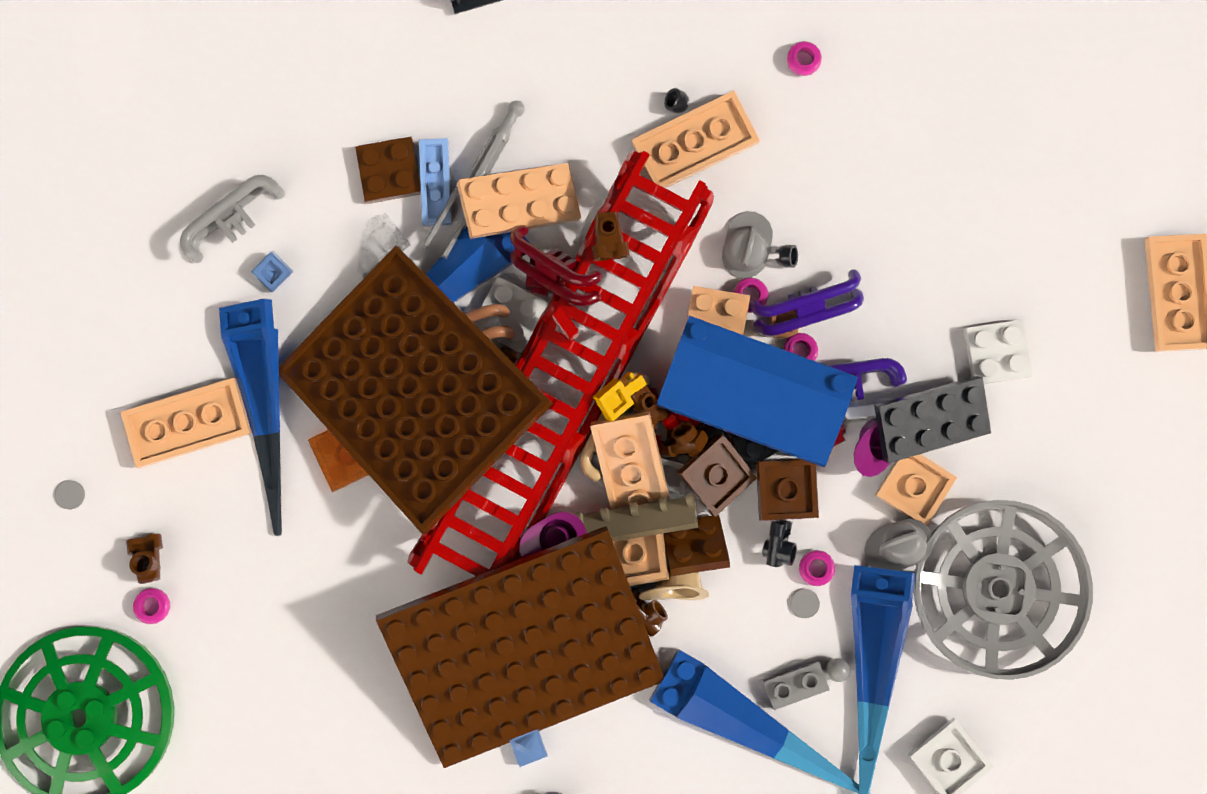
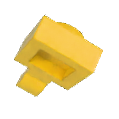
M628 371L621 380L614 378L596 393L593 398L606 420L613 422L634 404L630 396L642 389L646 382L642 375L637 374L634 377L633 373Z

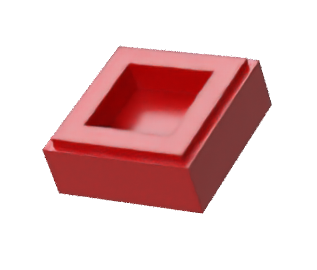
M559 308L552 313L553 320L570 342L579 337L578 328L563 308Z

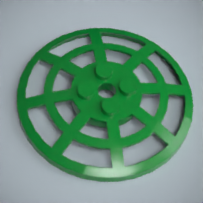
M79 626L60 630L41 638L29 646L14 661L0 685V755L9 772L32 794H62L65 781L84 782L99 777L103 779L110 790V793L107 794H128L140 786L154 772L163 759L170 743L174 727L175 707L172 689L165 671L144 645L131 636L114 629L99 626ZM74 636L102 638L95 655L75 654L59 659L53 642ZM113 643H118L134 653L144 663L150 674L133 682L121 667L107 660ZM42 649L47 665L31 678L23 693L8 687L20 666L33 653ZM71 664L90 665L84 681L68 683L62 667ZM102 669L115 676L124 688L110 694L105 688L96 684ZM50 674L56 690L46 701L32 697L31 695L37 685ZM154 685L157 686L162 708L159 734L141 730L143 709L139 693ZM4 699L18 705L16 727L20 742L9 749L6 747L2 730V706ZM127 699L130 700L132 708L131 728L117 724L116 705ZM27 709L41 713L42 731L29 738L25 724ZM77 709L82 710L86 715V722L83 726H78L73 721V713ZM111 736L127 740L121 751L110 762H107L100 747ZM48 741L56 750L60 751L56 766L53 767L45 762L36 753L34 748ZM136 743L154 746L153 753L142 770L122 786L113 770L118 768L128 758ZM26 753L27 757L37 768L52 776L49 793L29 782L18 770L13 760ZM88 754L96 768L93 771L67 772L72 755Z

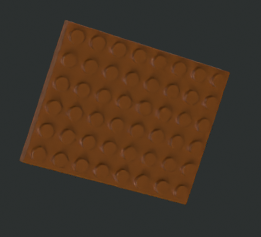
M397 245L279 366L280 377L422 534H427L553 404Z
M607 526L376 615L377 625L443 768L508 744L510 740L534 730L546 729L657 685L664 678Z

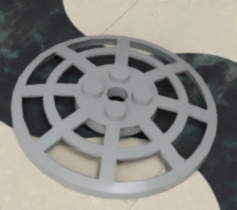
M993 500L979 502L962 508L947 517L934 529L933 535L927 542V546L932 539L935 543L946 529L949 530L957 543L945 556L939 574L923 571L926 560L916 565L913 595L916 611L924 631L934 646L946 658L957 666L976 675L992 679L1014 680L1027 678L1048 670L1073 650L1082 637L1090 618L1093 604V582L1090 566L1083 549L1074 535L1059 520L1033 505L1017 501ZM1004 510L1000 527L982 528L966 535L957 522L963 517L979 511ZM1016 512L1025 513L1040 520L1058 535V538L1043 547L1030 535L1013 529ZM998 536L996 553L981 557L972 544L975 540L984 537ZM1011 538L1025 543L1035 553L1024 561L1009 555ZM1065 547L1071 553L1077 568L1080 595L1061 592L1060 576L1052 556ZM963 551L971 562L964 577L948 575L954 559L959 552ZM1044 563L1047 569L1051 590L1036 588L1035 579L1031 571ZM998 580L1003 581L1006 585V592L1001 597H996L992 592V586ZM922 583L938 585L939 604L947 621L936 631L931 627L924 610L921 594ZM946 587L958 588L963 591L966 605L956 614H953L950 608ZM1034 600L1049 602L1044 617L1035 627L1026 614L1031 609ZM1059 605L1078 606L1077 615L1070 631L1054 649L1044 638L1043 634L1054 621ZM973 615L986 621V640L973 635L962 624ZM1016 622L1026 634L1015 640L999 642L1000 625ZM956 631L958 635L969 643L986 649L985 667L962 659L951 651L943 641ZM1033 642L1045 656L1039 661L1024 667L998 669V651L1016 650Z

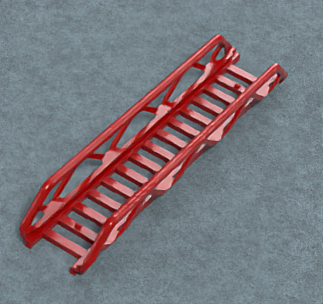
M643 150L640 153L632 151L624 159L619 173L609 190L608 197L597 214L617 212L619 214L620 212L668 237L660 252L622 232L623 241L628 242L630 251L654 263L646 278L612 259L594 261L592 246L596 245L594 217L585 239L574 258L579 261V265L574 272L586 274L592 263L639 288L640 291L632 304L596 284L582 287L575 286L564 279L560 280V283L574 292L577 289L585 294L598 291L601 294L600 301L625 314L626 317L618 330L572 306L569 302L553 293L548 307L540 316L516 366L528 378L531 376L534 368H537L584 394L575 409L543 392L553 403L549 409L569 419L562 435L537 422L527 430L555 446L547 462L514 444L505 452V454L541 472L533 489L493 467L483 475L527 499L519 515L469 489L427 534L421 535L411 550L407 562L410 566L414 567L413 570L422 575L433 554L474 576L521 559L519 553L520 536L561 462V466L526 531L546 518L592 432L591 422L597 421L602 413L595 401L579 432H577L594 401L593 396L600 390L616 358L618 360L603 387L614 378L620 380L713 204V192L708 189L705 182L699 180L689 200L640 175L650 157V154ZM635 187L681 211L682 213L675 226L626 201L632 188ZM701 204L696 216L692 219L697 207ZM604 224L602 226L606 232H611L614 229L612 224ZM673 255V257H672V259H671V261H670L668 267L666 268V270H665V272H664V274H663L661 280L659 281V283H658V285H657V287H656L654 293L652 294V296H651V298H650V300H649L647 306L645 307V309H644V311H643V313H642L640 319L638 320V322H637L635 328H633V326H634V324L636 323V321H637V319H638V317H639L641 311L643 310V308H644V306H645V304H646L648 298L650 297V295H651V293H652V291H653L655 285L657 284V282H658V280H659V278H660L662 272L664 271V269H665V267H666V265H667L669 259H670L671 256ZM559 308H563L571 320L611 340L612 343L605 356L575 340L570 342L564 334L556 331L558 325L553 320L552 313ZM550 341L597 366L598 369L591 382L541 357L548 342ZM464 500L511 525L512 528L505 541L502 542L454 516L461 502ZM450 527L498 553L490 569L440 543L447 528Z

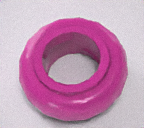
M797 42L787 53L788 67L797 75H812L821 65V52L811 42ZM801 52L809 54L812 58V63L809 65L800 64L796 58L797 54Z
M744 278L734 287L733 293L742 294L744 289L752 287L759 294L758 302L761 305L767 303V287L757 278Z
M797 333L786 339L783 344V350L793 353L794 344L801 342L808 347L807 359L815 361L818 357L819 349L817 342L810 335Z
M809 551L800 560V576L809 585H825L834 576V561L824 551ZM814 559L823 561L825 565V572L818 577L812 576L809 572V564Z
M146 588L140 591L133 602V612L136 618L146 624H157L163 621L170 610V600L167 594L157 588ZM149 597L155 598L159 604L158 611L153 615L148 614L145 610L144 604Z

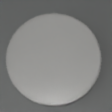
M64 481L55 491V500L64 509H76L85 499V490L76 481Z
M800 589L792 595L790 606L796 616L810 618L818 612L820 601L812 590Z

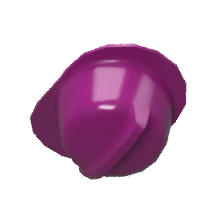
M876 418L869 420L861 428L859 441L853 453L857 471L867 477L879 475L890 465V463L883 461Z
M559 512L552 514L531 526L523 534L519 544L520 556L524 558L586 534L585 525L579 517L572 513Z

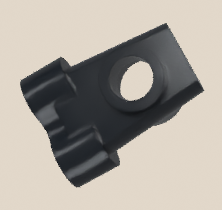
M788 520L771 521L770 540L766 539L762 550L763 557H767L766 565L772 567H781L783 564L793 565L797 544L788 541L793 522Z

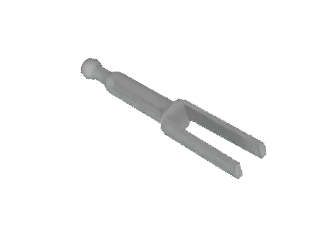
M515 100L509 104L505 119L494 129L467 178L490 174L509 140L512 126L516 119L524 113L525 108L521 101ZM457 185L423 243V247L426 249L459 193ZM465 216L441 256L443 259H447L466 226Z

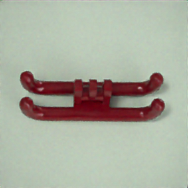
M520 225L512 231L510 240L515 249H513L510 258L512 264L517 269L571 304L590 306L601 300V294L598 291L578 294L560 283L562 278L575 286H592L601 281L602 275L600 272L594 271L589 274H578L574 271L578 267L579 261L574 258L571 259V256L566 253L563 254L562 250L555 248L544 253L524 240L523 237L529 232L527 226ZM527 255L535 260V266L522 257Z

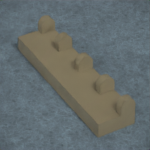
M687 493L686 497L667 500L666 497L659 498L658 502L640 505L633 502L628 507L610 510L604 507L599 512L583 514L581 511L575 512V516L579 517L584 523L587 533L607 526L613 542L698 528L696 502L692 493Z

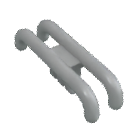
M255 175L247 179L182 231L180 247L187 258H191L195 263L201 262L203 255L199 250V243L218 227L234 243L237 240L236 235L231 231L234 227L243 236L246 233V230L240 224L243 220L251 229L256 225L243 208L264 192L271 193L276 199H282L285 196L284 190L275 180L265 175Z

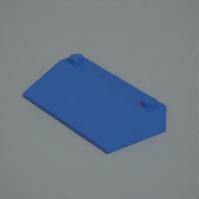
M689 315L656 406L825 468L849 407L858 377Z

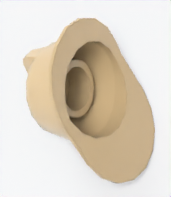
M669 565L667 566L669 580L657 581L655 589L639 594V598L642 600H701L709 597V592L702 588L699 572L671 576Z

